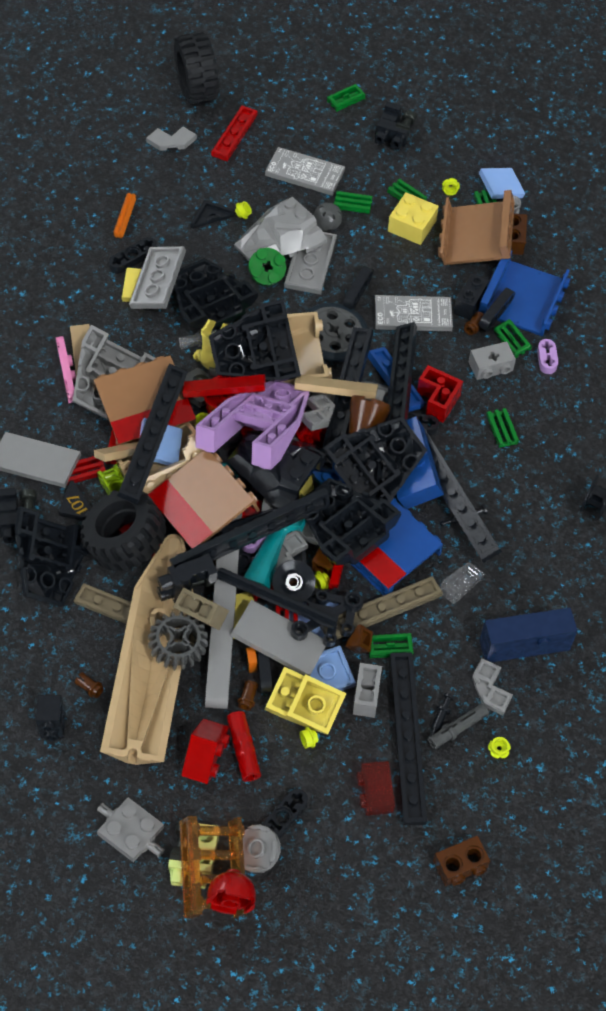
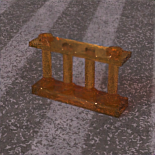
M187 816L180 821L184 919H193L202 915L203 909H211V903L207 905L206 899L201 896L202 884H210L213 878L219 874H202L199 863L201 860H230L231 869H237L242 874H245L243 850L245 828L241 817H236L229 821L228 826H200L197 823V816ZM199 836H229L230 850H201L198 838ZM244 909L237 910L234 918L242 917L248 913H244Z

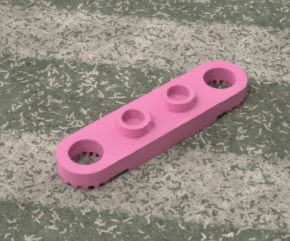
M55 337L57 346H59L57 349L66 393H69L67 394L68 403H74L72 402L74 394L73 382H76V375L74 370H70V367L73 366L72 356L67 355L64 337Z

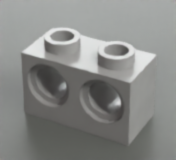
M360 663L353 715L375 718L382 666Z

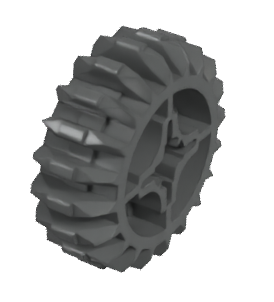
M172 611L170 617L164 614L162 621L157 619L155 621L156 626H151V633L148 634V640L150 641L148 648L152 650L151 656H157V663L164 661L165 668L169 664L173 665L174 671L178 665H181L183 670L186 668V664L193 667L194 661L200 662L201 655H205V648L208 647V641L206 640L208 633L204 632V624L198 625L199 620H191L192 617L189 615L184 617L183 612H180L179 616H175V613ZM163 634L166 636V640L168 641L167 646L165 648L162 646L160 642V638ZM190 634H192L196 640V644L194 647L190 645V641L188 640Z

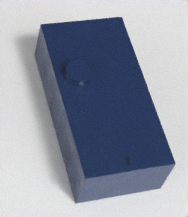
M570 607L485 620L480 636V644L484 659L489 662H498L569 651L578 630Z

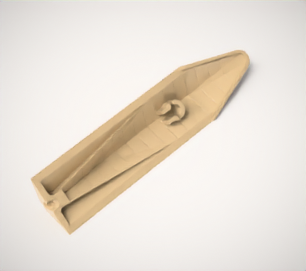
M177 534L168 535L164 539L163 544L160 545V549L155 553L135 585L100 749V752L128 764L164 762L181 665H178L174 671L171 664L165 668L164 661L157 663V656L152 657V650L148 648V643L150 642L148 634L151 633V626H156L155 621L157 619L162 621L164 614L170 617L173 611L175 616H179L181 612L173 608L175 603L172 598L161 602L157 593V587H159L157 577L167 574V567L171 566V558L186 552L184 539ZM163 634L160 638V642L162 646L165 648L167 646L168 641L166 640V636Z

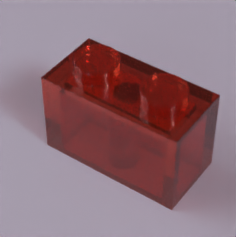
M389 761L362 763L360 772H357V784L362 786L363 794H360L361 808H365L366 816L393 813L395 801Z

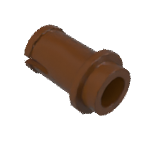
M475 312L471 320L465 323L464 330L468 335L478 333L479 322L484 315L482 312Z
M84 672L79 674L82 680L76 677L74 683L88 692L89 697L98 698L102 694L104 687L101 682L94 681Z
M250 680L244 682L242 695L237 701L240 709L250 711L255 706L254 698L258 688L256 682Z

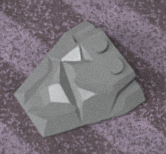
M291 197L269 208L239 238L234 247L248 261L260 248H272L283 256L288 254L290 258L295 256V252L305 250L308 253L327 243V239L322 229L317 226L314 215L296 199Z
M91 325L81 344L72 402L108 420L98 391L94 390V379L102 374L109 375L115 373L121 368L135 367L140 362L148 363L154 361L155 357L144 353L141 357L109 341L108 333Z

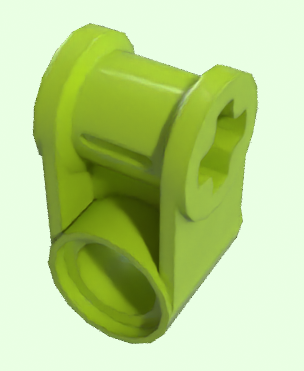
M117 464L106 471H97L99 481L107 495L114 490L119 491L124 478Z

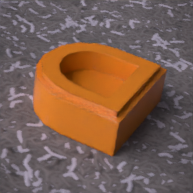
M248 647L246 648L249 673L257 672L256 651Z

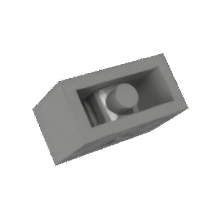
M506 341L471 350L468 362L476 380L513 371L516 359Z

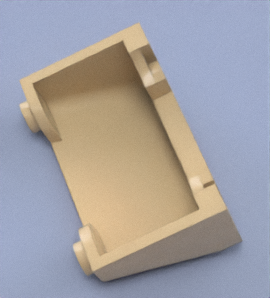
M318 313L287 314L300 374L332 379L331 367L328 368L327 364H324L319 339V333L323 331L322 319L318 318ZM296 378L283 382L295 385Z
M190 422L177 427L183 429L179 461L168 466L153 462L143 492L147 494L152 492L203 451V449L196 448V430ZM132 457L116 460L123 477H125Z

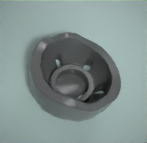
M322 203L313 212L317 226L322 231L334 230L342 223V212L333 203Z

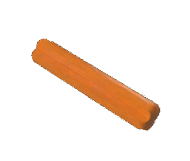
M134 193L126 194L113 231L116 238L124 236L136 202V195Z

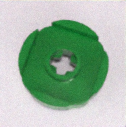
M260 248L251 256L248 263V271L255 283L269 287L280 282L286 273V260L275 249ZM270 263L272 270L264 271L265 268L262 267V264Z

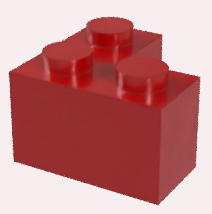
M427 365L419 378L417 392L420 395L429 398L426 415H433L438 421L444 423L461 396L463 381Z
M203 719L191 734L181 776L208 784L212 777L215 778L217 776L219 764L216 762L218 756L221 757L224 748L226 749L229 744L230 735H227L229 726Z

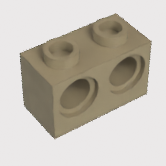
M185 588L182 589L173 608L217 630H220L229 612L226 608Z

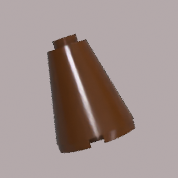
M353 395L350 404L349 434L385 422L390 413V405L374 398L368 400L365 399V396Z

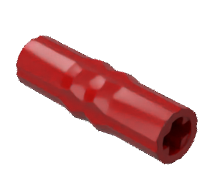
M237 711L230 713L227 716V722L242 780L244 782L257 780L261 777V772L245 712Z

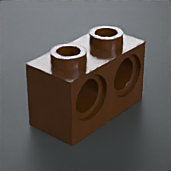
M514 213L512 254L523 255L527 230L526 214Z
M477 835L435 853L433 862L444 885L452 884L457 886L463 883L468 876L474 875V877L484 874L487 871L490 859ZM475 855L479 861L471 862L467 856ZM454 864L458 870L450 871L446 865Z

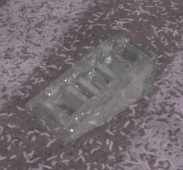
M468 562L444 579L440 589L443 592V596L454 604L473 588L485 574Z

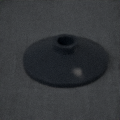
M297 560L282 563L274 572L272 579L274 591L299 602L303 599L307 600L312 595L316 584L312 569L304 562ZM291 578L296 579L295 586L289 584Z

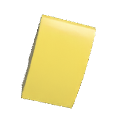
M284 667L264 710L303 727H309L312 730L314 729L317 732L328 735L346 693L306 674L304 676Z

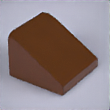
M318 549L312 560V571L325 572L331 578L333 565L322 553L321 549Z
M361 624L357 625L346 647L355 653L370 652L373 631Z

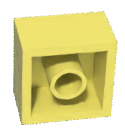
M405 192L389 216L388 232L421 245L437 221L439 206Z

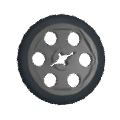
M321 303L304 312H317L318 318L322 319L323 331H320L319 337L323 340L320 342L323 360L344 362L349 345L346 338L351 337L353 327H346L344 323L350 322L357 328H368L365 320L357 311L349 309L342 304ZM333 314L337 318L332 320L329 319L327 315ZM337 345L340 349L332 350L330 346Z

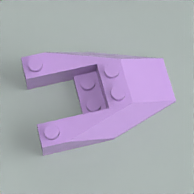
M271 380L266 382L265 391L240 393L230 397L196 424V448L214 453L240 429L247 426L256 431H264L252 442L251 464L262 469L271 470L282 459L298 430L310 392L295 390V385Z

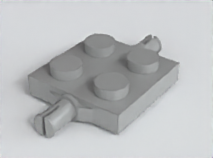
M127 798L115 810L110 809L104 803H101V806L98 807L97 811L107 819L98 829L97 835L133 863L147 850H150L158 858L164 853L165 849L155 843L156 836L163 830L164 824L130 798Z

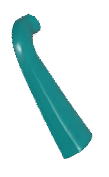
M302 519L268 535L244 577L270 588L285 536L291 531L297 530L302 532L307 523L306 519Z

